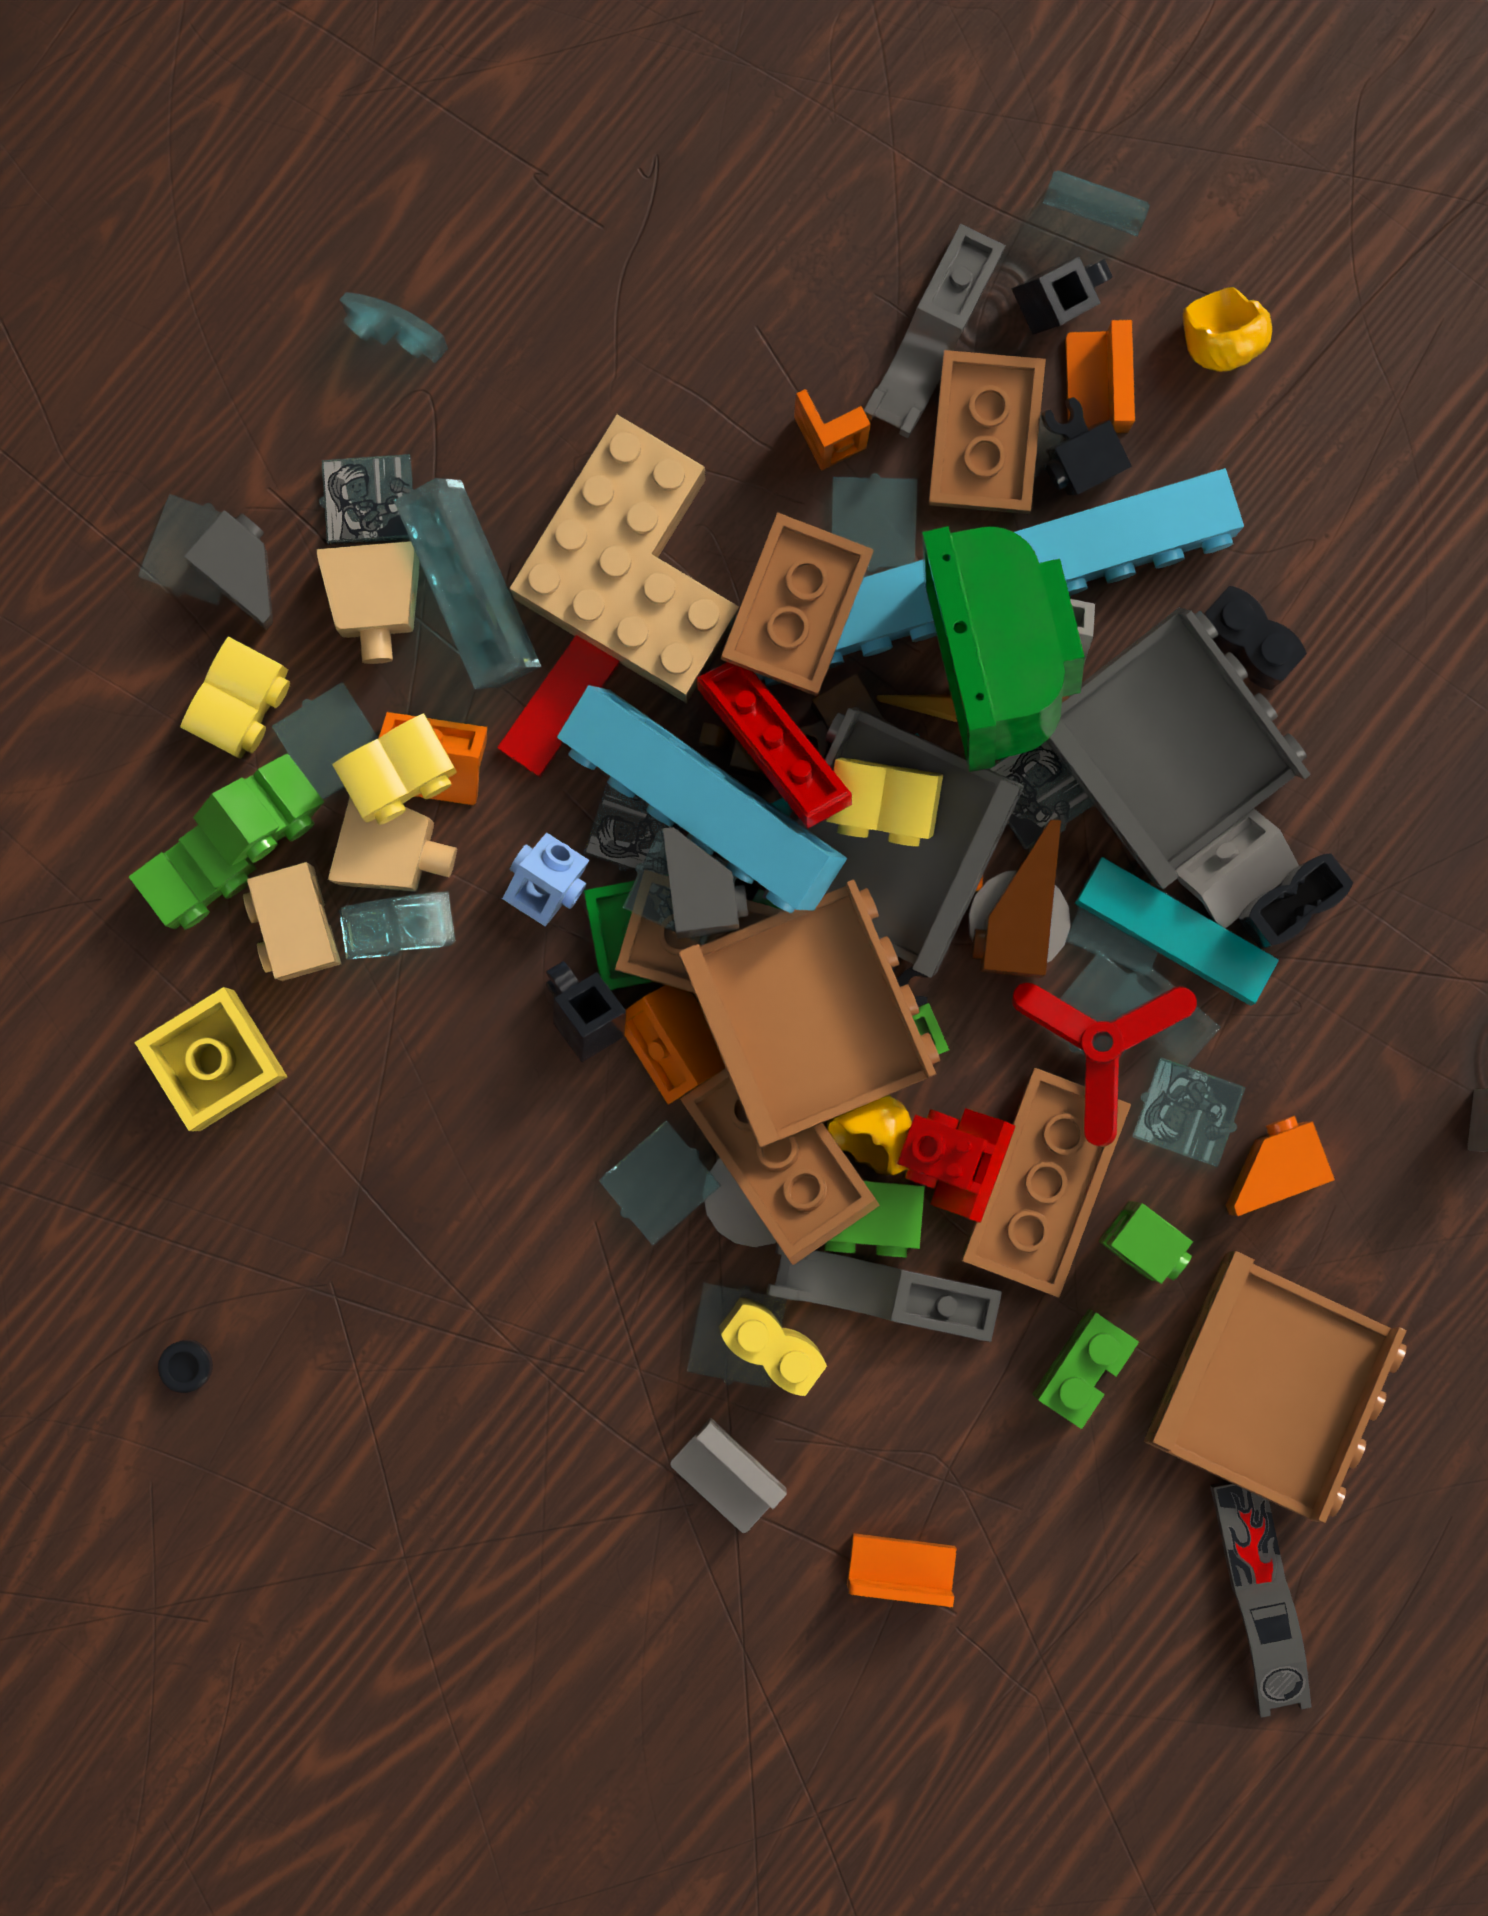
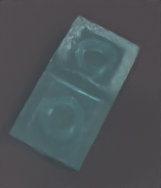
M348 292L340 298V302L348 315L344 322L365 341L373 336L385 346L398 331L399 334L395 339L407 352L417 359L424 354L434 363L448 350L444 336L419 317L394 304L374 297Z
M448 892L393 897L341 907L339 910L346 959L394 956L401 950L451 946L456 941Z

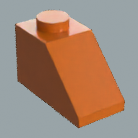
M1290 1116L1266 1125L1269 1135L1255 1139L1226 1203L1229 1215L1240 1216L1335 1180L1313 1121L1297 1123L1295 1116Z

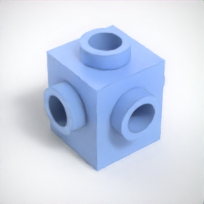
M546 832L534 848L526 844L516 856L510 867V871L515 874L502 899L546 927L562 905L571 909L579 899L587 885L580 877L589 860Z

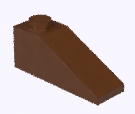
M1050 820L1044 826L985 919L984 929L975 928L972 959L980 960L979 972L1034 978L1046 976L1061 820Z

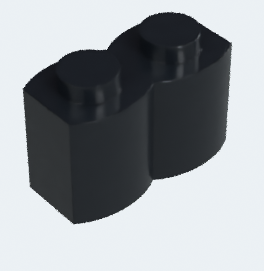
M1229 586L1204 613L1218 632V636L1213 641L1223 654L1231 652L1245 668L1248 674L1247 678L1262 688L1274 689L1307 654L1300 639L1289 628L1278 622L1268 620L1259 602L1240 588Z
M1331 853L1317 856L1294 868L1285 877L1280 887L1272 889L1251 901L1241 913L1238 921L1260 949L1278 945L1299 934L1307 925L1311 916L1326 911L1342 901L1350 891L1353 881Z

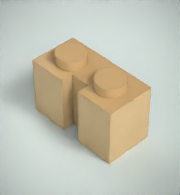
M305 862L247 879L250 892L243 894L244 904L251 923L259 922L264 942L257 943V949L262 967L266 973L273 971L275 979L285 981L341 964L331 925L328 924L324 909L325 904L314 866Z

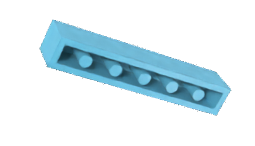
M588 685L557 736L558 739L571 747L568 755L572 759L591 770L599 767L610 775L607 783L612 788L627 797L633 798L636 794L649 804L646 811L652 817L668 826H673L674 823L678 824L689 832L687 838L706 853L712 855L715 851L728 860L726 868L734 876L749 884H752L755 880L768 889L769 892L766 898L786 912L793 913L795 909L814 911L847 860L844 855L609 689Z

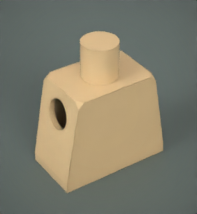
M415 542L317 549V558L338 633L346 638L360 637L362 663L378 664L392 661L391 634L408 633L414 629L420 566V551Z
M350 797L328 880L342 886L417 891L422 871L445 877L451 876L457 848L430 841L434 822L425 815L405 807L406 811L385 824L379 825L376 819L366 822L362 819Z

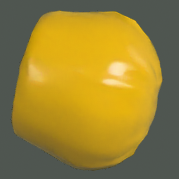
M1228 287L1206 295L1183 309L1182 317L1187 350L1193 360L1204 368L1222 372L1246 365L1261 354L1271 341L1272 323L1269 312L1261 306L1259 301L1248 300L1234 287Z
M887 1095L828 1120V1132L840 1149L851 1153L856 1162L866 1164L877 1174L894 1176L907 1169L898 1165L897 1162L912 1121L908 1111L900 1101Z

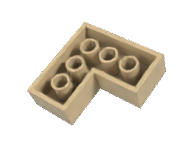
M616 415L510 587L514 600L572 635H578L619 660L625 667L685 703H688L697 688V677L706 673L729 636L735 622V616L739 612V606L658 558L706 481L705 467L623 417Z

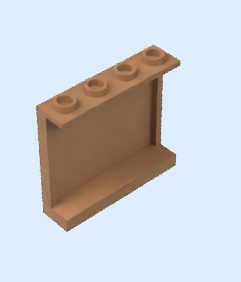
M854 879L848 881L846 886L825 894L814 911L796 909L793 913L784 911L702 946L696 944L679 951L680 960L759 1149L926 1080L936 1074L933 1064L940 1062V1058L935 1044L928 1032L923 1035L919 1034L912 1017L920 1013L915 997L908 984L899 986L892 967L899 965L893 945L888 936L879 939L872 923V919L879 917L874 900L868 888L859 891Z
M1240 1252L1226 1253L1143 1442L1311 1521L1326 1523L1328 1516L1334 1517L1343 1504L1346 1488L1341 1485L1349 1467L1354 1469L1364 1454L1366 1440L1362 1439V1435L1369 1419L1375 1421L1383 1409L1386 1393L1381 1390L1389 1372L1395 1373L1404 1359L1407 1347L1402 1344V1340L1407 1330L1400 1327L1390 1328L1267 1271L1253 1264L1255 1259Z

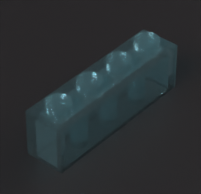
M435 478L393 500L474 689L499 688L542 667L462 481Z

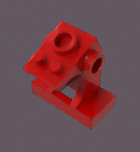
M967 1108L964 1110L958 1129L956 1128L959 1119L930 1109L927 1118L915 1114L897 1162L898 1165L908 1168L905 1178L933 1189L937 1180H939L930 1205L981 1223L1016 1126ZM982 1152H984L976 1177L973 1182L972 1179L975 1174L977 1165L979 1163Z

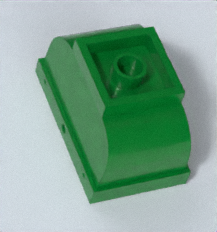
M949 526L922 532L924 584L969 772L992 768L995 767V760L1031 751L1046 742L1054 733L1059 723L1062 697L1081 693L1085 656L1061 560L1059 558L1039 563L1036 553L1029 543L1018 534L1004 528L981 527L950 533Z

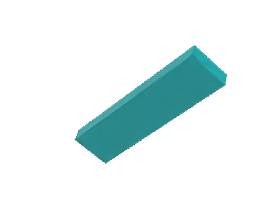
M1103 857L1096 863L1074 903L1250 1006L1256 1004L1279 959Z

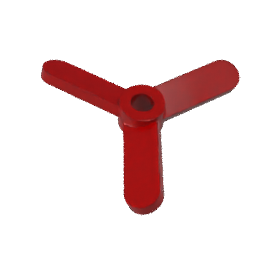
M1022 983L1014 990L1012 1004L1021 1014L1083 1050L1086 1057L1084 1135L1089 1143L1105 1147L1110 1145L1117 1135L1119 1058L1123 1051L1192 1015L1197 1006V999L1191 990L1178 986L1110 1022H1097L1033 983ZM1099 1036H1107L1112 1040L1113 1045L1108 1051L1100 1052L1094 1048V1040Z

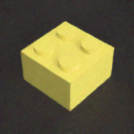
M225 987L134 1042L188 1131H201L287 1078L286 1073L235 990Z

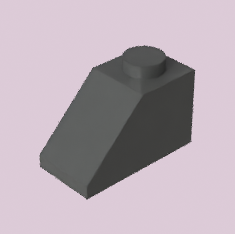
M224 510L184 555V558L190 567L267 631L273 624L267 550L264 543L259 540L264 535V532L244 514L240 513L235 519Z
M674 827L663 828L677 939L738 931V917L748 916L744 885L734 886L733 875L729 869Z

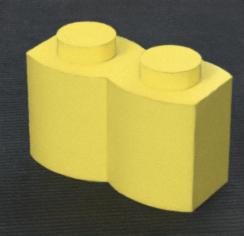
M228 637L217 653L204 683L189 705L180 727L239 759L243 757L246 751L253 753L261 743L266 731V726L261 724L265 713L270 706L277 708L288 692L290 681L285 679L288 669Z
M424 713L404 722L380 738L361 746L332 764L362 819L366 822L376 819L379 825L385 824L406 811L403 803L412 797L422 794L424 799H429L445 791L452 785L449 777L457 773Z
M841 757L835 759L834 772L852 793V805L826 819V822L838 824L837 833L867 838L869 829L889 833V842L907 846H919L920 838L929 839L934 836L943 774Z
M739 1298L719 1326L725 1344L734 1354L749 1363L763 1365L769 1377L779 1387L792 1394L806 1396L827 1367L819 1349L808 1337L795 1330L781 1328L775 1315L757 1301Z

